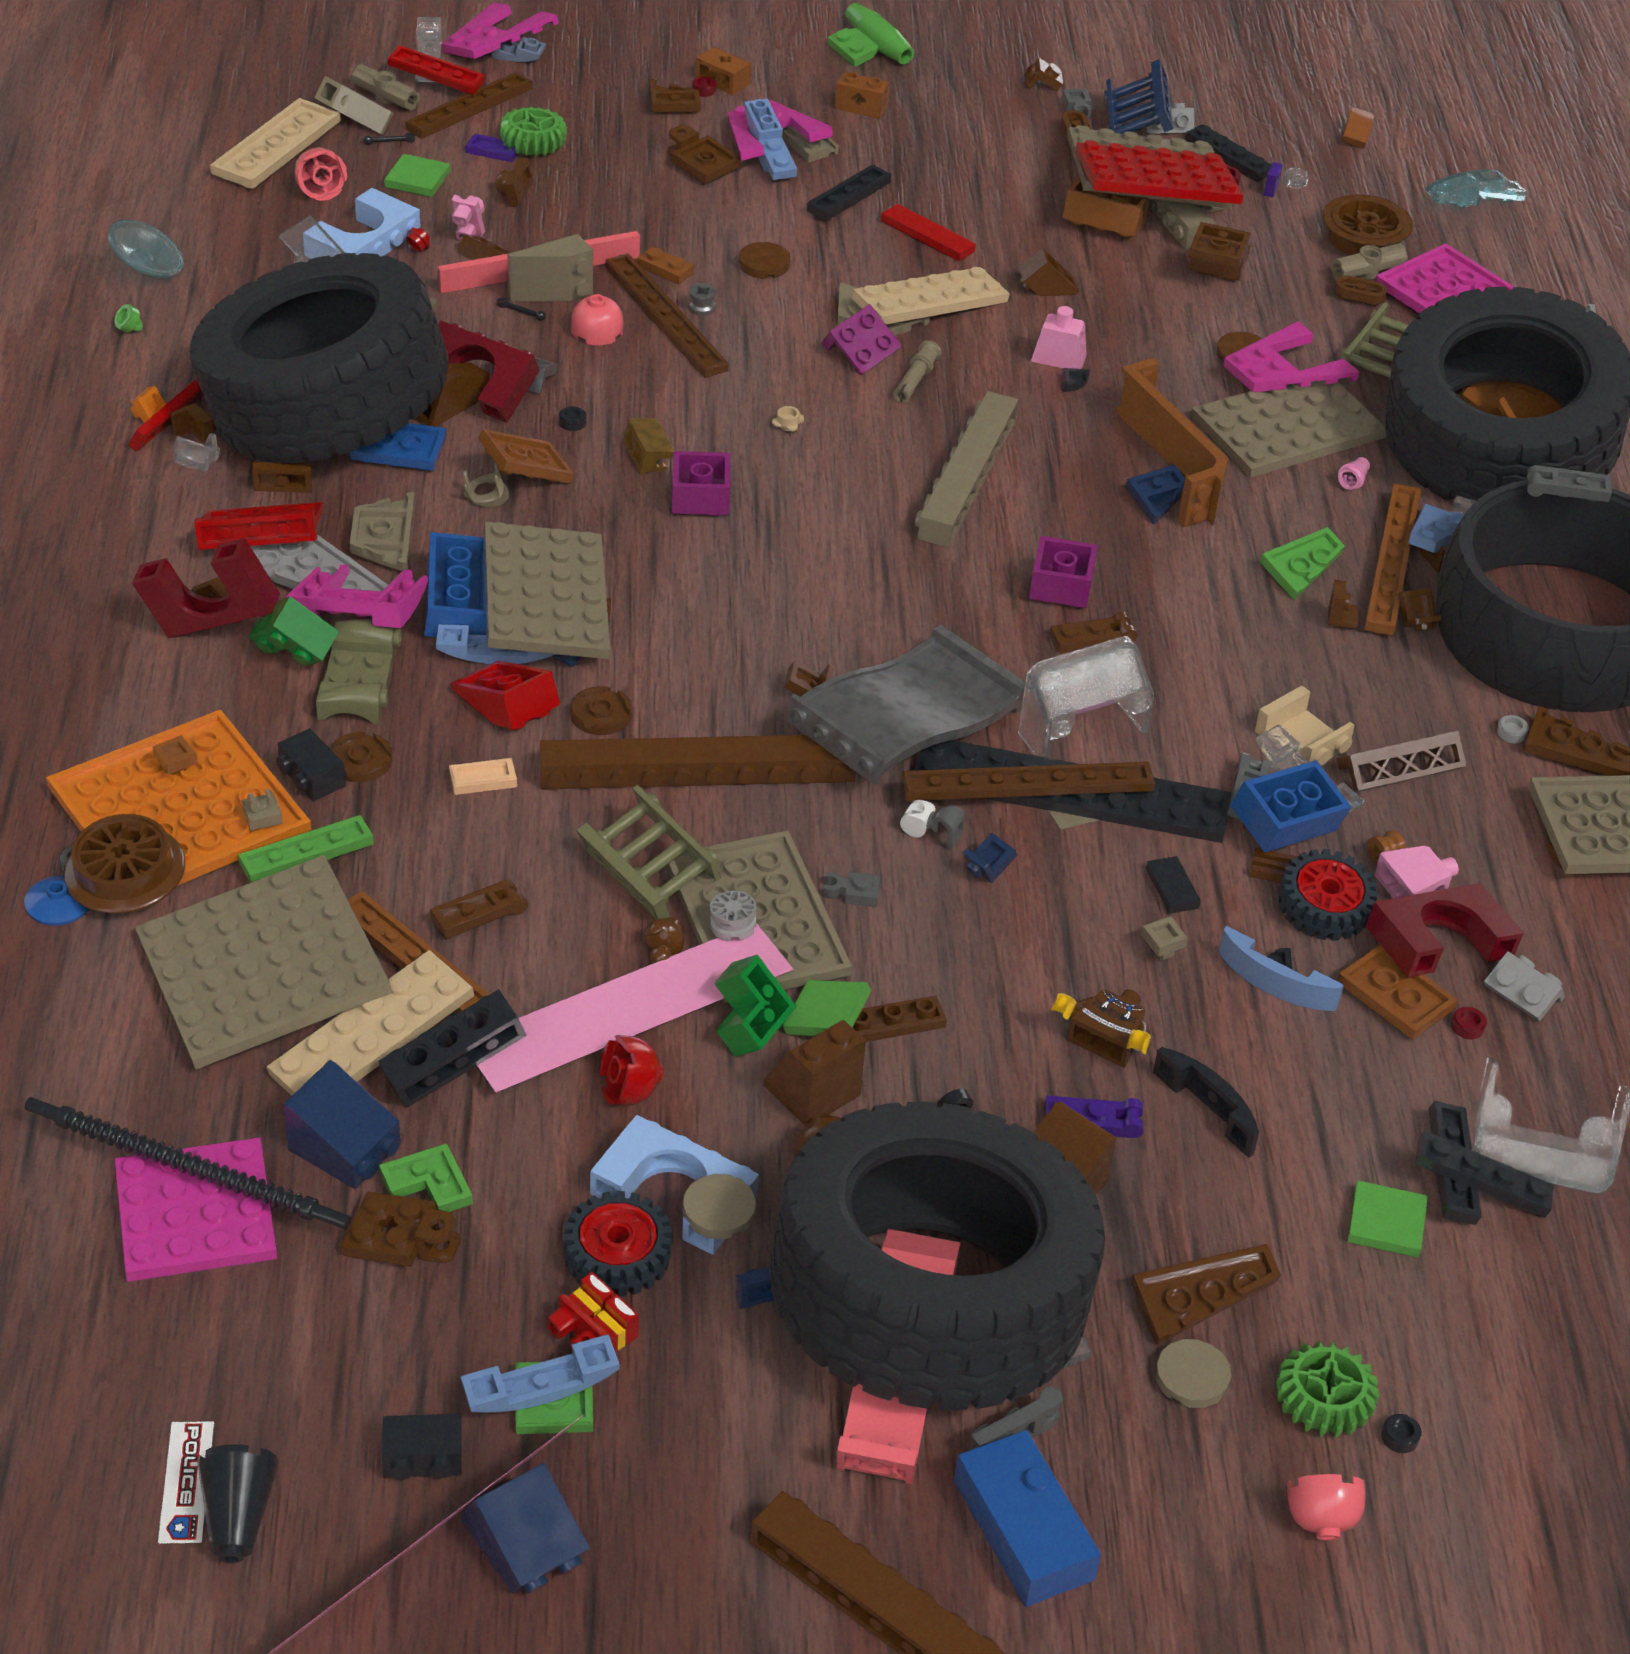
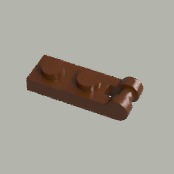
M1122 611L1109 618L1054 625L1050 628V637L1059 654L1130 644L1137 639L1138 633L1135 627L1130 625L1131 620L1128 614Z
M507 879L431 908L430 917L445 939L511 913L513 915H520L528 908V902L522 894H517V887L511 880Z

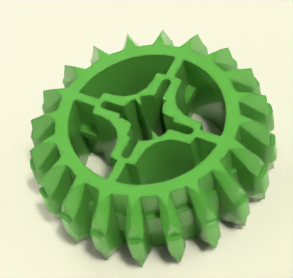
M531 106L530 108L520 107L519 110L512 109V112H507L502 117V122L500 123V135L503 145H508L509 150L515 146L517 154L524 153L526 156L534 155L535 157L537 155L546 156L547 153L554 154L555 151L561 150V146L564 145L566 140V122L563 121V117L558 116V113L550 112V109L544 110L541 107L532 108Z
M1319 1340L1313 1345V1348L1304 1343L1299 1351L1293 1349L1288 1358L1284 1359V1362L1281 1363L1280 1374L1277 1375L1276 1388L1278 1389L1277 1401L1283 1403V1413L1292 1414L1293 1424L1299 1422L1305 1424L1306 1432L1314 1428L1319 1430V1434L1322 1437L1326 1434V1431H1331L1335 1438H1337L1343 1430L1351 1436L1356 1427L1362 1429L1375 1412V1404H1377L1379 1398L1377 1376L1371 1375V1364H1361V1354L1355 1356L1349 1354L1348 1346L1340 1350L1335 1347L1334 1341L1328 1347H1324Z

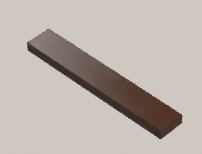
M514 72L479 88L474 95L467 93L405 121V129L423 139L533 89V81L518 72Z

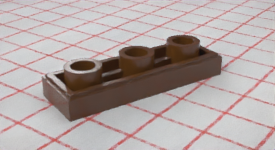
M935 995L863 1008L852 1028L866 1042L946 1028L947 1019Z

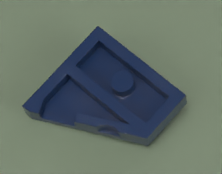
M1172 465L1128 478L1125 487L1151 523L1155 524L1182 497L1185 478L1177 467Z

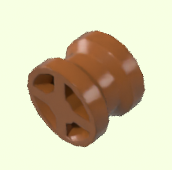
M1396 830L1386 832L1383 837L1380 835L1373 836L1367 843L1369 857L1376 866L1380 853L1407 848L1404 838Z

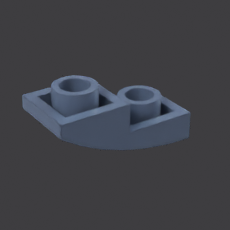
M523 37L519 44L504 41L500 44L501 48L492 51V58L511 62L538 60L546 48V44L534 38Z

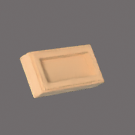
M512 758L449 765V775L454 795L517 787V777Z

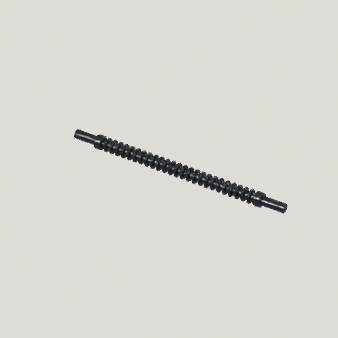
M29 1097L25 1103L26 1111L53 1120L55 1125L60 1128H70L72 1132L79 1131L82 1136L88 1134L90 1139L97 1137L100 1143L106 1141L108 1146L115 1144L117 1149L124 1147L127 1153L133 1151L135 1156L142 1154L144 1159L152 1158L154 1163L161 1161L162 1166L170 1164L172 1170L179 1167L181 1173L188 1171L191 1177L197 1174L199 1180L206 1178L208 1183L215 1181L218 1187L225 1184L226 1190L234 1188L236 1194L243 1191L245 1197L252 1195L255 1201L262 1198L263 1204H268L271 1201L272 1207L275 1208L280 1205L282 1211H286L289 1208L292 1215L298 1212L300 1218L308 1221L315 1218L344 1230L348 1228L351 1222L350 1215L320 1205L316 1198L311 1196L303 1198L302 1193L294 1195L292 1189H288L285 1192L283 1186L275 1188L273 1182L266 1185L264 1179H260L257 1182V1178L254 1175L248 1178L246 1172L238 1174L237 1169L229 1171L227 1165H223L220 1168L218 1162L211 1164L209 1158L202 1161L200 1155L193 1157L190 1151L184 1154L182 1148L175 1150L173 1145L166 1147L163 1141L156 1143L154 1138H150L147 1141L146 1135L138 1137L136 1131H132L129 1134L127 1128L120 1130V1126L117 1124L111 1127L109 1121L102 1123L101 1118L93 1119L91 1114L84 1116L82 1111L76 1113V1110L66 1105L57 1107L33 1097Z

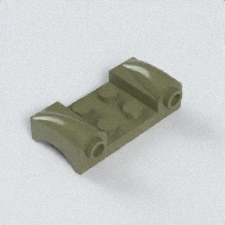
M372 619L336 621L334 628L339 633L331 645L332 651L325 679L320 683L316 700L317 720H325L339 713H351L362 716L373 724H380L383 708H387L388 705L387 688L396 647L401 646L402 630L400 628L373 626Z

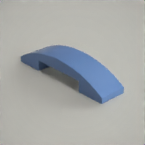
M439 624L436 649L467 661L492 664L499 660L522 664L555 655L551 653L487 647V635H469V625Z
M1228 926L1224 928L1219 953L1225 962L1246 981L1286 1002L1311 1009L1336 1011L1340 1002L1343 984L1316 970L1309 977H1306L1254 951L1256 940Z
M609 1334L572 1344L573 1354L502 1374H500L498 1366L460 1376L471 1412H505L530 1408L562 1399L602 1381L620 1369Z

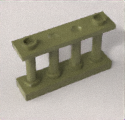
M1384 302L1378 311H1373L1369 322L1351 345L1342 350L1339 360L1345 359L1352 366L1354 365L1388 377V381H1390L1391 367L1361 357V354L1364 352L1392 362L1393 351L1371 344V342L1376 340L1396 347L1400 337L1380 330L1385 327L1403 334L1408 327V324L1386 317L1389 303Z
M636 785L632 789L638 805L603 831L600 829L595 831L586 822L577 829L583 848L656 920L670 917L666 903L669 902L668 897L704 870L715 881H718L721 878L717 866L720 861L712 849L709 847L704 849L661 808V803L652 792L646 793L641 787ZM647 814L656 823L623 849L617 848L614 850L610 846L612 839ZM664 833H667L675 841L674 844L642 868L636 867L634 869L630 865L629 860ZM683 852H686L695 860L663 886L653 888L649 884L648 879Z

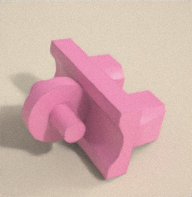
M454 194L452 198L454 209L452 220L458 226L456 231L457 239L461 241L463 235L466 234L482 237L485 232L481 215L484 212L483 201L474 196H469L464 200L459 195Z

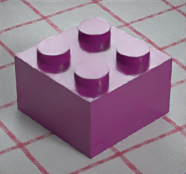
M674 451L672 513L684 515H729L730 453Z
M1040 536L1029 599L1087 608L1098 545Z

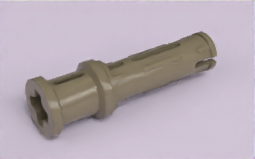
M926 340L919 345L918 353L914 354L910 360L909 370L894 390L893 397L897 402L900 403L902 397L905 396L902 403H907L923 376L931 373L934 367L933 363L938 361L942 354L941 348L937 343Z

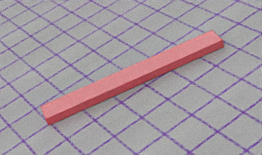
M637 231L584 240L593 249V266L605 264V259L629 253L633 259L640 256V235ZM507 254L437 266L438 289L440 293L508 281Z

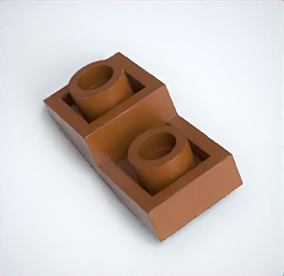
M1351 107L1341 141L1364 149L1369 137L1374 114Z

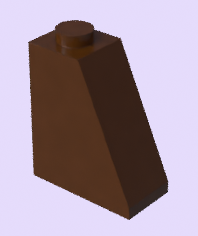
M473 363L448 364L446 382L443 388H441L439 395L432 404H427V409L416 419L427 426L437 427L479 402L478 397L488 383L490 374Z

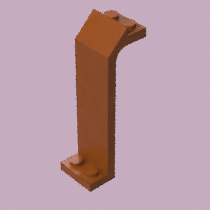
M1154 357L1123 366L1121 372L1125 375L1121 403L1120 406L1115 408V412L1170 466L1175 465L1185 478L1178 522L1183 527H1187L1208 520L1214 526L1229 458L1156 389L1160 363Z

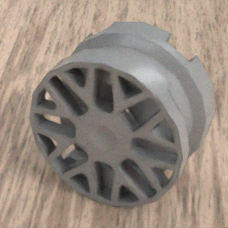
M726 891L712 899L710 903V926L715 936L722 940L731 941V937H739V940H743L754 933V928L756 927V902L752 896L740 891Z

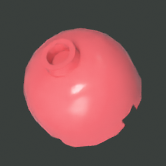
M320 147L312 148L302 153L296 161L294 169L295 180L303 193L319 201L330 200L340 194L344 181L346 182L347 169L343 160L337 154Z
M599 294L588 296L580 300L572 310L571 333L577 340L578 336L586 339L585 344L600 346L611 344L616 341V336L620 334L621 337L623 335V313L617 303L608 297Z
M1317 1474L1298 1477V1486H1295L1290 1480L1287 1482L1290 1514L1294 1521L1304 1530L1317 1533V1539L1327 1541L1338 1540L1341 1538L1340 1532L1354 1528L1362 1518L1365 1508V1481L1353 1476V1484L1342 1483V1475Z

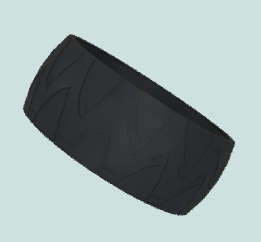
M1528 480L1501 486L1480 497L1466 511L1456 527L1441 564L1437 587V612L1442 617L1438 623L1442 638L1449 651L1454 654L1455 659L1467 671L1489 687L1531 705L1567 712H1603L1630 706V624L1618 626L1584 625L1541 614L1506 595L1485 574L1487 571L1514 564H1552L1590 573L1616 585L1630 595V495L1611 488L1612 494L1609 502L1560 497L1545 493L1534 497L1528 494Z

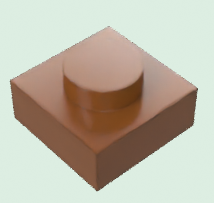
M182 735L153 746L154 757L168 775L197 763L196 752Z

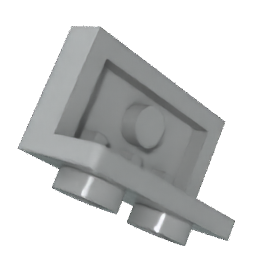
M1171 103L1174 129L1165 133H1186L1193 129L1194 108H1185V103ZM1152 111L1144 115H1141L1140 118L1151 115ZM1155 123L1146 127L1148 134L1164 133L1161 124L1157 125Z
M1507 951L1484 980V984L1496 994L1540 1022L1556 1000L1562 1002L1565 998L1563 988L1561 987L1562 982L1551 973L1546 972L1543 975L1534 969L1535 964L1521 954L1516 957Z

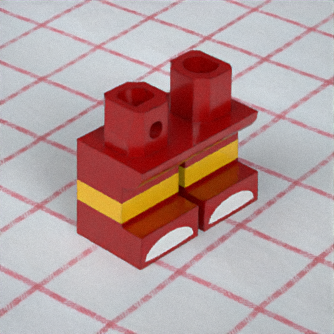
M590 1272L581 1279L580 1288L569 1296L566 1294L559 1296V1308L547 1318V1328L557 1339H561L571 1331L577 1335L570 1340L571 1351L572 1344L609 1334L613 1348L617 1352L638 1338L639 1314L617 1294L614 1295V1291L598 1276Z

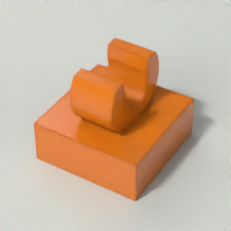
M151 386L131 401L133 406L130 407V410L135 418L141 417L143 423H145L166 403L156 386Z

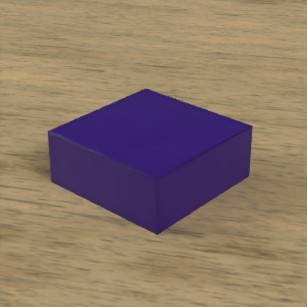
M1273 162L1267 175L1264 196L1274 197L1279 186L1283 164Z

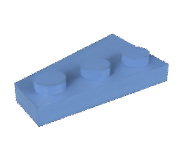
M1425 503L1410 534L1408 544L1433 553L1440 550L1441 547L1449 544L1450 538L1464 514L1448 512Z

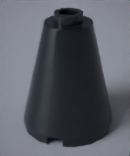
M221 1445L207 1449L204 1458L201 1455L198 1457V1472L211 1552L219 1556V1560L222 1562L239 1563L243 1561V1557L249 1556L253 1551L278 1470L279 1461L277 1456L267 1449L261 1448V1455L248 1453L249 1445Z

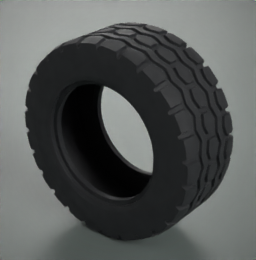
M356 253L336 254L334 257L330 255L309 259L305 263L303 261L283 267L280 271L274 270L258 277L257 281L248 282L236 289L233 295H228L215 305V309H211L200 321L201 324L196 327L190 343L192 369L218 433L237 453L240 452L245 457L254 460L259 459L263 462L302 463L306 459H309V461L331 458L333 454L343 455L358 450L359 446H368L385 438L387 433L393 434L409 424L408 420H414L427 409V404H432L439 395L441 388H443L448 372V353L424 282L408 264L402 261L399 262L398 259L385 255L380 257L379 254L361 253L359 255H356Z
M1487 287L1483 292L1480 289H1473L1459 293L1458 297L1454 295L1436 302L1434 306H1429L1416 319H1413L1396 345L1385 411V429L1389 444L1400 465L1406 472H1410L1411 477L1424 488L1430 487L1431 492L1448 501L1455 499V504L1470 508L1480 497L1496 488L1527 480V470L1534 465L1608 475L1614 468L1622 451L1630 416V352L1626 344L1622 342V338L1611 325L1607 326L1606 321L1592 310L1586 312V307L1568 298L1563 301L1561 296L1550 292L1540 291L1535 293L1534 289L1513 287L1512 290H1508L1507 287ZM1484 381L1515 382L1546 393L1562 406V409L1548 415L1533 418L1503 417L1481 411L1469 405L1455 391L1467 385Z
M899 1102L873 1106L871 1111L864 1108L844 1115L840 1121L836 1119L825 1125L803 1145L791 1163L783 1185L769 1269L771 1291L778 1314L783 1320L790 1336L797 1344H802L803 1351L821 1367L829 1366V1372L841 1381L853 1387L861 1384L862 1391L888 1401L893 1397L899 1398V1404L929 1409L930 1404H936L938 1410H967L969 1405L972 1404L976 1409L1003 1404L1006 1398L1010 1401L1016 1400L1033 1392L1037 1386L1042 1387L1058 1374L1076 1352L1085 1331L1104 1257L1105 1227L1097 1197L1091 1186L1087 1185L1086 1178L1071 1161H1066L1065 1155L1046 1140L1038 1141V1135L1016 1123L1007 1125L1006 1119L983 1111L975 1114L972 1113L971 1108L944 1103L942 1107H937L935 1102H907L906 1106L903 1107ZM888 1229H926L962 1238L979 1246L995 1257L1005 1268L987 1274L967 1276L930 1272L891 1257L872 1243L868 1237L888 1231Z

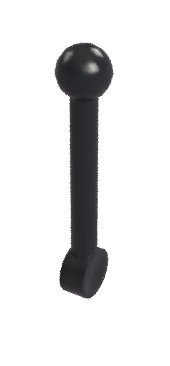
M407 133L405 136L385 137L365 135L363 142L366 145H370L372 142L406 141L411 143L415 141V135L413 133Z
M506 298L497 299V306L500 308L508 307L535 316L539 321H543L546 318V314L542 310L534 311L510 303Z

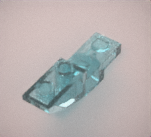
M1489 169L1472 170L1450 175L1427 185L1426 191L1433 197L1436 203L1445 205L1449 202L1462 207H1467L1468 205L1479 206L1481 198L1486 200L1498 198L1505 202H1513L1514 200L1524 201L1527 195V191L1516 181H1510L1500 170Z

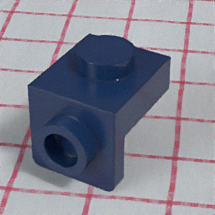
M993 833L974 852L966 848L962 853L967 861L965 866L967 870L976 878L980 879L983 876L991 883L1017 856L1015 849Z
M770 1267L760 1270L752 1269L744 1274L737 1275L736 1299L740 1309L774 1301L769 1276Z

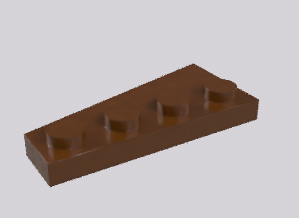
M1538 706L1524 749L1525 752L1607 776L1630 775V747L1619 742L1610 744L1604 741L1600 733L1591 729L1586 733L1572 726L1574 721L1563 716L1560 719H1556L1547 714L1548 709Z

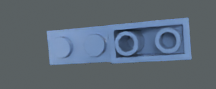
M757 99L744 102L750 133L764 146L765 155L758 156L764 172H769L773 180L797 177V167L782 139L783 129L769 100Z

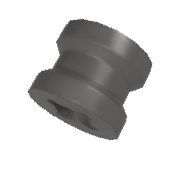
M698 283L691 286L689 289L691 298L689 310L691 313L699 316L712 314L715 310V302L713 301L716 297L715 288L706 283Z

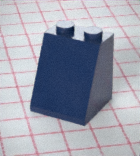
M329 1060L284 1103L288 1150L354 1189L365 1179H370L375 1174L378 1166L388 1156H393L400 1147L399 1120L332 1060Z
M545 1463L475 1499L460 1515L464 1525L512 1594L523 1588L527 1594L537 1590L549 1582L546 1575L557 1569L560 1570L562 1575L583 1563L580 1556L590 1549Z

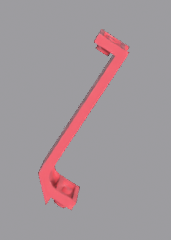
M888 1229L882 1251L903 1263L919 1269L955 1275L960 1242ZM861 1384L854 1386L843 1436H840L837 1470L844 1471L849 1469L904 1480L906 1484L913 1485L927 1408L899 1404V1398L893 1397L888 1401L862 1391Z

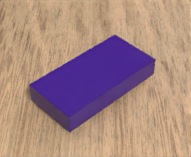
M474 134L465 146L466 153L507 162H513L518 155L515 146L509 150L508 145H503L502 139Z

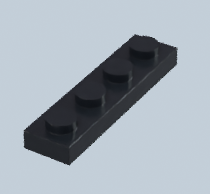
M1202 124L1186 132L1185 140L1187 142L1205 141L1209 143L1214 153L1218 154L1226 165L1236 168L1241 174L1253 181L1258 182L1267 177L1272 164L1265 161L1264 158L1251 153L1245 147L1229 140L1228 137L1212 130L1209 126Z
M872 164L807 202V211L819 219L827 221L891 183V174Z
M1434 1100L1429 1107L1432 1134L1472 1150L1466 1108ZM1437 1173L1443 1218L1476 1225L1482 1217L1478 1190Z
M1425 1130L1418 1139L1415 1164L1543 1218H1546L1551 1211L1554 1184Z

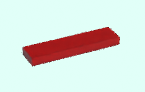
M401 45L387 58L388 65L472 95L485 82V75Z
M898 203L881 213L882 222L958 261L966 258L976 250V243Z
M197 378L135 431L128 446L135 452L139 451L171 423L170 414L193 404L202 397L203 393Z

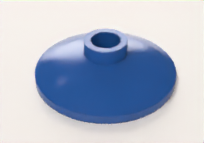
M64 875L51 876L38 881L28 890L24 899L27 914L36 922L44 925L59 926L69 924L80 919L89 911V908L78 903L70 895L64 881Z

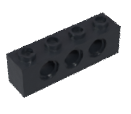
M498 989L490 995L482 997L478 1002L460 1013L452 1015L440 1025L422 1033L418 1038L403 1047L390 1052L388 1056L379 1060L378 1063L405 1108H408L527 1035L518 1016Z

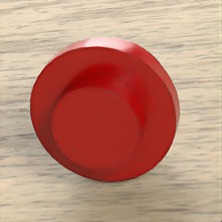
M412 227L408 231L409 234L406 236V240L413 249L421 252L423 249L427 250L430 247V237L423 229Z

